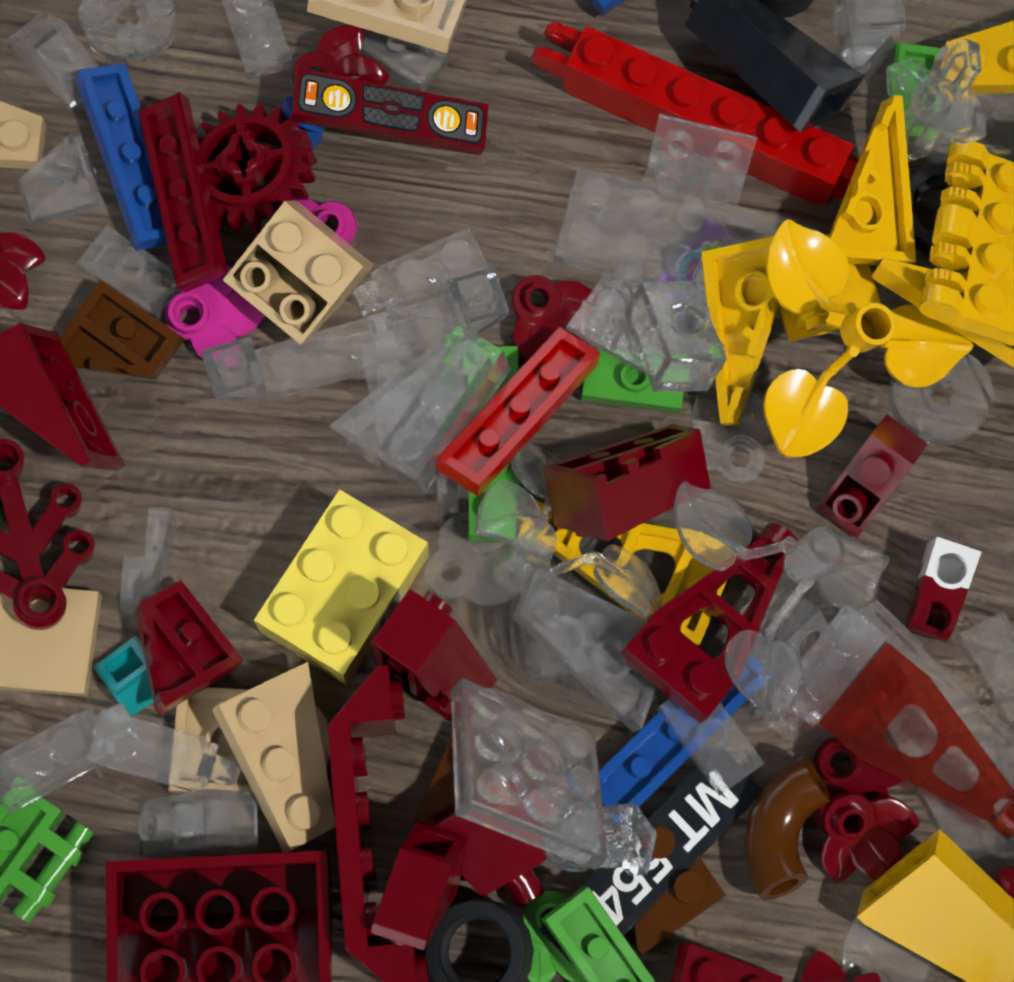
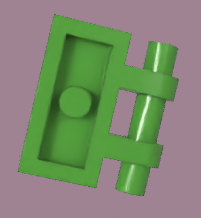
M17 781L0 805V903L12 886L20 890L25 895L12 912L30 924L41 907L48 908L57 894L53 890L71 865L77 867L86 855L82 850L94 832L77 821L65 839L52 830L65 812L20 781ZM43 845L54 852V854L37 878L34 879L25 873L24 869Z

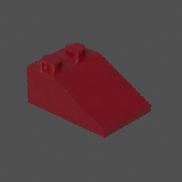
M20 322L0 333V407L81 467L115 471L123 468L125 464L66 348L63 346L59 334Z

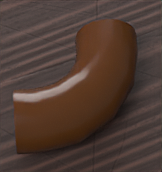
M805 755L789 763L764 785L748 815L744 852L752 883L760 899L764 901L783 897L795 891L807 881L808 875L801 863L798 852L799 832L808 817L832 800L822 776L811 760Z

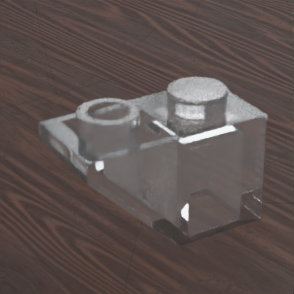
M838 0L837 5L831 6L830 28L832 34H839L840 48L837 49L836 56L864 75L853 95L863 88L894 52L896 43L900 42L907 27L903 0Z
M202 789L140 801V816L138 819L140 855L221 852L258 846L257 799L254 793L251 791Z

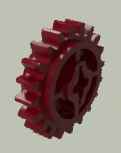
M258 103L253 113L248 115L243 105L238 104L235 117L229 118L224 111L220 110L218 111L220 124L214 127L208 122H202L201 126L206 136L203 139L197 138L218 230L228 221L234 234H239L244 223L249 222L256 234L260 232L262 219L267 218L270 220L284 201H291L293 198L308 200L309 195L303 183L316 182L311 166L317 163V158L311 148L312 143L306 130L302 131L297 121H292L290 118L286 120L281 108H275L268 116L263 104ZM258 142L270 143L279 147L280 149L273 150L270 149L269 145L262 146V144ZM225 185L228 190H235V192L241 195H229L217 190L216 187Z

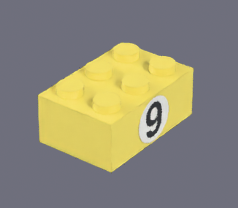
M339 489L255 617L254 622L261 634L347 686L372 647L371 641L398 606L429 557L428 542Z

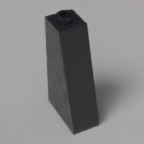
M691 0L690 2L692 12L685 26L800 132L840 116L864 75L759 0Z

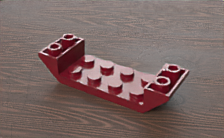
M389 665L376 667L328 724L345 949L383 982H429L426 954L416 955L415 947L412 946L405 947L397 944L372 946L371 939H378L381 936L371 933L379 906L377 902L368 903L367 884H376L377 878L374 851H372V846L364 847L362 830H372L370 798L367 791L359 792L358 777L368 776L365 744H363V738L396 735L395 720H405L401 679L391 680Z

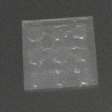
M462 678L451 690L455 815L596 870L608 859L595 734L586 731L582 727L574 726L543 713L535 707H529L503 696L493 689L482 687Z

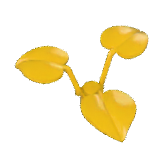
M790 219L780 224L768 248L766 275L771 293L783 308L793 314H806L813 310L818 303L826 311L844 314L845 318L841 323L840 334L844 344L847 346L845 352L819 376L818 380L805 370L795 369L777 376L767 388L763 403L764 417L776 448L784 457L799 458L823 449L842 431L848 415V401L842 392L833 387L826 386L832 376L853 357H856L859 352H867L878 346L887 348L884 355V364L888 373L904 386L924 388L944 378L973 349L974 344L942 322L924 316L915 305H903L890 310L883 304L869 303L858 309L853 302L847 304L832 302L829 298L839 295L845 289L849 279L850 267L844 251L835 241L823 233L805 228Z

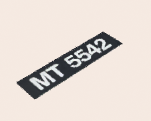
M718 747L613 853L610 865L600 866L580 888L588 886L624 936L674 885L676 878L683 872H686L696 862L697 856L701 857L753 804L762 789L722 747ZM656 826L669 829L675 837L673 852L663 859H655L649 856L643 846L646 832ZM543 924L539 929L540 932L574 967L546 925Z

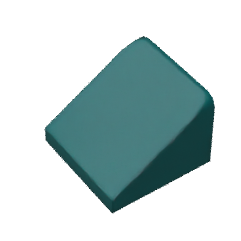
M134 636L93 666L128 715H136L153 702L142 644L137 636Z

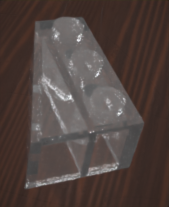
M459 325L329 425V427L342 445L425 496L441 473L436 469L437 457L488 404L510 372L504 351L462 325Z

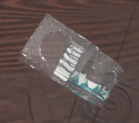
M635 803L568 809L559 812L556 816L547 848V859L554 866L570 872H583L590 867H593V869L622 867L628 876L648 875L658 833Z

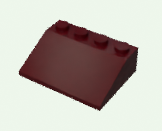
M324 850L107 861L106 982H333L331 854Z

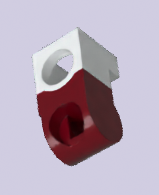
M936 537L927 543L921 561L923 565L915 587L916 593L906 619V629L943 642L949 640L961 613L982 551L940 537Z

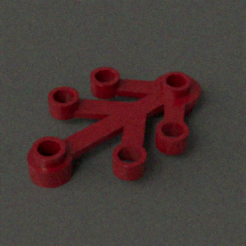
M3 438L0 439V461L9 462L12 468L8 471H0V498L10 533L8 534L0 529V555L18 564L22 581L0 571V595L13 602L14 615L22 625L33 630H46L54 627L62 620L67 605L63 588L77 567L91 560L94 554L95 542L92 535L87 531L73 530L69 532L63 541V553L44 577L39 558L64 521L79 513L82 494L72 484H61L55 487L51 493L49 506L31 530L18 481L24 469V453L16 442ZM67 495L71 496L75 503L70 507H63L56 500L61 496ZM81 541L88 546V549L78 554L72 552L69 545L73 542ZM41 599L46 601L50 607L45 612L38 613L33 611L29 605L34 600Z

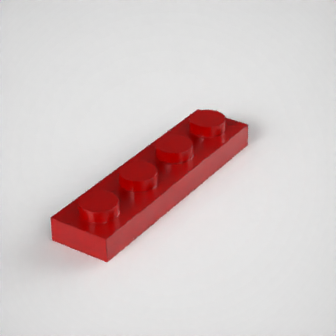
M559 327L437 457L436 469L478 497L597 367L600 352Z

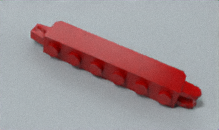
M552 21L547 25L544 34L550 43L571 52L570 57L544 46H539L535 49L530 57L538 68L564 79L563 88L571 96L815 205H827L830 197L839 200L843 199L859 158L851 154L854 144L816 127L800 132L774 108L587 25L583 32L557 21Z

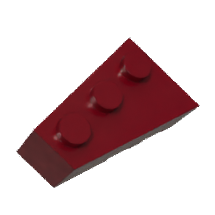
M674 424L543 466L554 526L573 531L578 537H593L603 541H609L676 506L688 504L693 501V497L711 489L701 430Z
M409 589L371 641L376 667L389 665L391 680L401 679L403 690L453 725L464 728L497 679L456 620L449 616L453 611L452 608L441 598L429 591L420 596L412 589Z

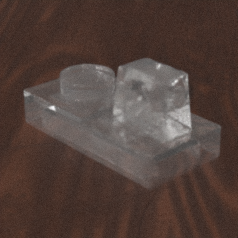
M221 0L248 81L294 67L293 58L272 0Z

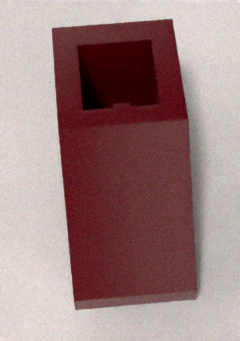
M886 414L816 509L858 538L914 465L928 443Z
M417 822L399 849L377 910L371 933L390 939L393 943L400 946H412L425 950L457 895L469 838Z

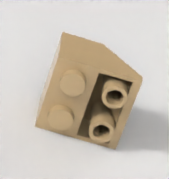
M284 201L223 281L296 342L303 345L346 301L374 264L298 201Z

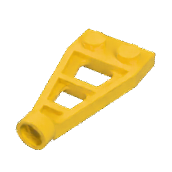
M538 500L521 534V538L549 550L643 623L656 610L739 553L690 531L642 523L615 537L621 541L622 550L615 566L605 569L581 554L579 544L582 537L576 536L575 532L558 527L554 534L549 535L546 533L550 522L553 521L551 507ZM643 549L667 553L674 559L675 569L662 595L650 596L629 580L626 573V565L634 552ZM726 582L717 590L719 596H721ZM708 610L696 612L682 623L681 632L699 647L712 614Z

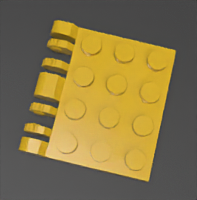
M956 139L950 143L945 170V182L948 185H952V187L950 186L941 192V203L937 210L932 236L934 246H931L929 262L942 268H935L926 272V283L922 290L919 311L926 317L1014 347V162L990 154L984 144L970 139Z

